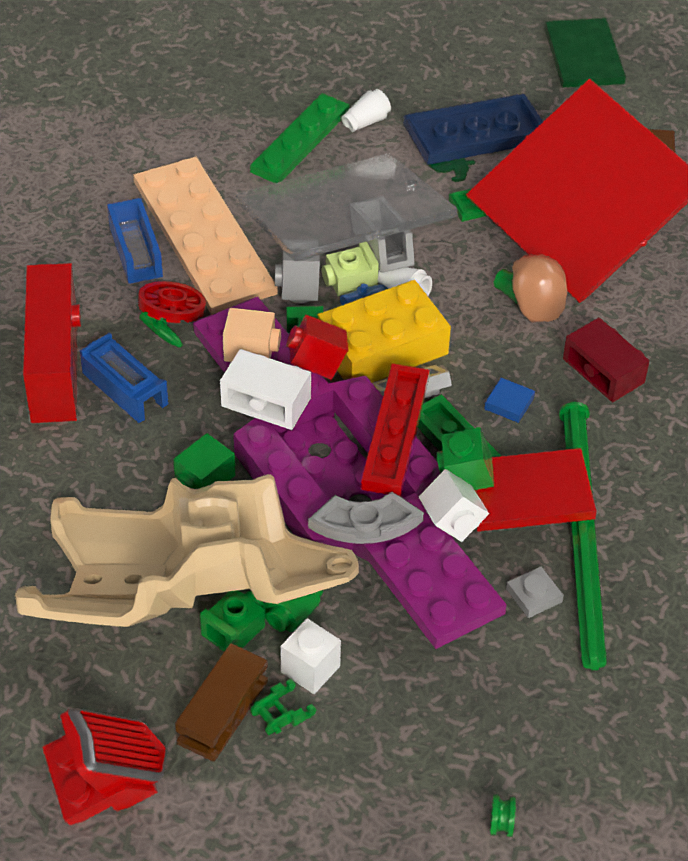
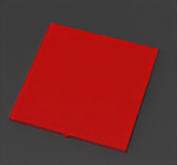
M589 78L531 134L526 135L525 139L476 184L466 196L527 255L543 254L556 260L565 272L567 292L580 303L588 298L641 247L646 246L647 241L688 204V164Z

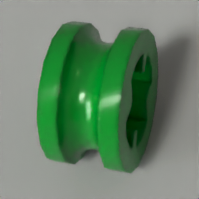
M493 794L490 835L495 836L497 832L503 831L507 837H513L516 796H510L508 800H502L499 795Z

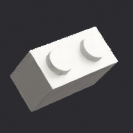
M240 349L220 380L221 406L292 430L311 399V372L267 358L261 354Z

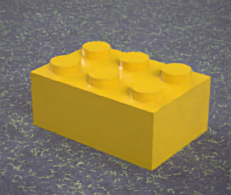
M415 279L318 314L319 320L347 331L349 350L337 370L344 380L367 376L373 383L388 377L392 364L415 367L449 353L451 326Z

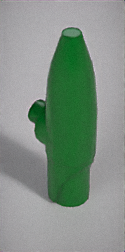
M148 312L140 314L139 319L157 336L171 345L179 348L183 346L180 338L167 325L165 319L157 320L147 315Z

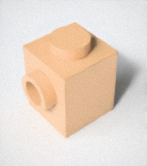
M229 308L223 332L224 361L232 362L240 349L261 354L271 359L272 351H279L281 341V329L275 328V313Z

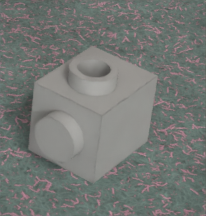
M283 245L282 265L275 264V286H282V300H290L294 303H306L309 300L318 301L319 246Z

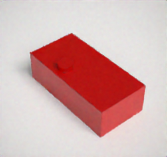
M72 263L27 265L23 376L31 423L77 421V327H81L80 304H76Z

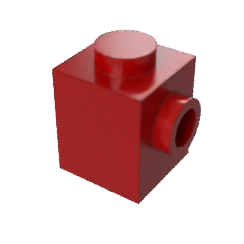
M305 315L299 327L295 325L291 329L286 346L290 348L291 364L331 380L349 350L346 330L309 315Z

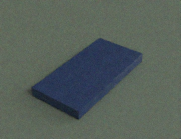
M525 94L404 115V126L427 165L514 149L525 139L526 135L531 134L543 122Z

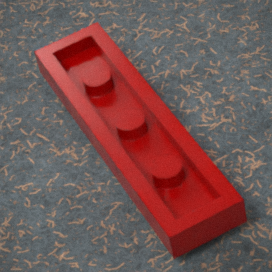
M398 364L391 365L361 479V490L382 494L393 492L401 497L429 382L430 370Z

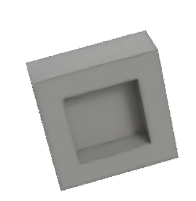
M538 567L508 581L506 590L527 618L556 606L563 601L564 595L542 567Z

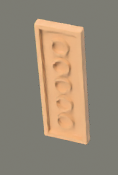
M197 157L133 174L135 185L196 290L205 297L206 307L211 315L257 296L260 299L277 295L275 282Z

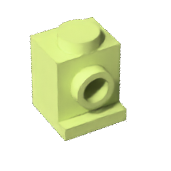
M366 240L360 241L359 247L326 255V265L322 266L323 280L326 286H333L337 296L354 292L363 283L367 284L368 287L378 285L379 263Z

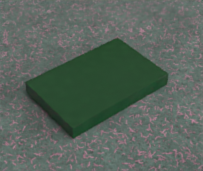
M607 18L545 21V32L562 88L581 87L589 78L598 86L625 84L626 75Z

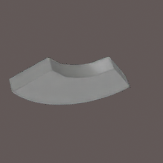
M393 492L381 499L369 502L348 501L334 495L309 518L308 528L337 541L357 544L377 543L408 533L423 522L424 512Z

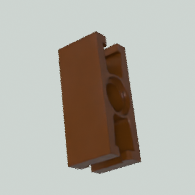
M230 643L176 721L175 729L180 734L177 739V745L215 762L267 684L268 677L262 674L268 668V660Z

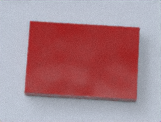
M581 448L492 457L494 486L475 490L489 512L476 528L477 532L593 520L596 518V507Z

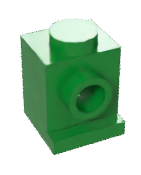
M238 590L229 591L210 610L205 608L200 613L201 635L224 652L230 643L243 648L265 627L263 601L257 600L251 591H247L245 594Z

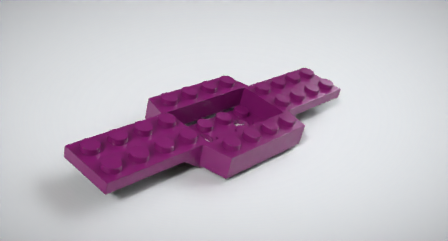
M258 296L230 307L270 312ZM229 308L193 322L194 334L224 373L231 364V362L224 361L223 332ZM275 318V328L281 329V341L279 351H272L271 359L295 366L290 362V348L286 346L289 334ZM311 372V399L292 430L254 418L233 434L235 456L254 480L265 475H272L274 477L284 522L295 536L311 541L350 549L355 555L368 561L435 649L505 615L507 604L453 537L435 526L419 499V496L441 473L438 462L416 436L401 496L404 500L424 512L423 522L399 537L365 544L337 541L308 528L309 518L334 495L348 501L357 494L366 495L371 501L381 499L387 495L361 490V479L366 459L359 452L357 445L351 442L334 418L336 413L365 451L369 453L383 396L367 376L328 384L323 376ZM324 443L331 448V453L327 457L320 458L312 456L309 453V448L313 444Z

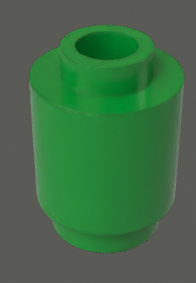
M323 590L278 604L265 602L264 609L267 622L277 631L283 632L287 630L290 633L295 632L319 606Z

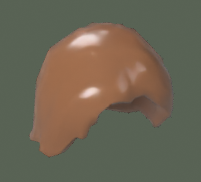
M543 254L524 255L519 260L514 261L512 266L514 273L512 286L522 314L532 323L549 322L559 318L565 309L567 297L566 277L561 265L556 260Z

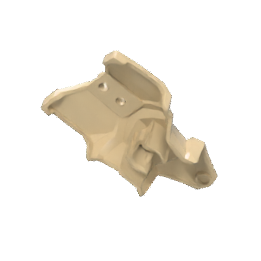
M272 475L261 476L254 480L217 481L212 485L199 489L189 488L178 479L173 478L168 486L165 503L153 512L85 508L75 497L56 498L53 500L51 509L52 536L60 545L76 571L71 589L66 594L43 595L35 586H23L17 590L15 597L17 611L22 615L60 621L128 627L166 614L170 608H193L195 596L250 589L257 600L278 604L347 583L358 575L359 566L358 559L352 550L295 536L287 530L275 479Z

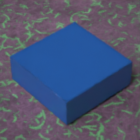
M500 378L485 402V410L519 423L533 401L535 391Z

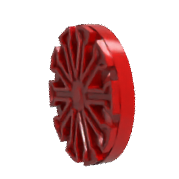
M158 281L148 283L140 288L138 306L142 312H148V316L157 320L165 318L166 322L181 323V320L189 323L197 321L198 317L203 316L206 299L201 292L188 285L177 282Z

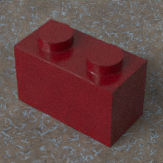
M600 317L566 336L563 360L612 403L645 383L650 360L645 357L642 351L632 346L616 329L610 327Z

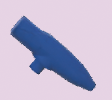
M363 283L356 291L341 295L340 303L345 305L388 288L384 285L368 287L367 284Z

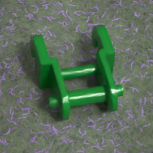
M293 679L286 681V687L280 682L270 688L271 694L259 701H255L250 710L252 716L260 715L266 722L265 732L267 735L274 732L279 734L281 728L289 723L295 727L316 713V708L313 704H309L306 707L307 711L305 713L302 708L296 711H287L279 701L280 697L295 689L296 683ZM273 706H276L282 714L276 719L268 711Z

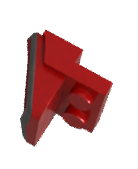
M71 708L60 714L66 735L42 748L66 823L73 825L83 822L110 807L116 811L123 810L158 793L155 783L160 781L164 775L167 748L145 723L131 718L78 708Z

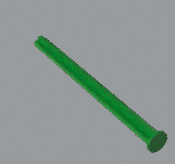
M570 402L563 405L559 410V417L564 422L566 450L581 448L592 491L586 421L589 418L590 411L588 406L583 403ZM595 519L571 522L581 661L584 668L599 670V668L606 666L607 656Z

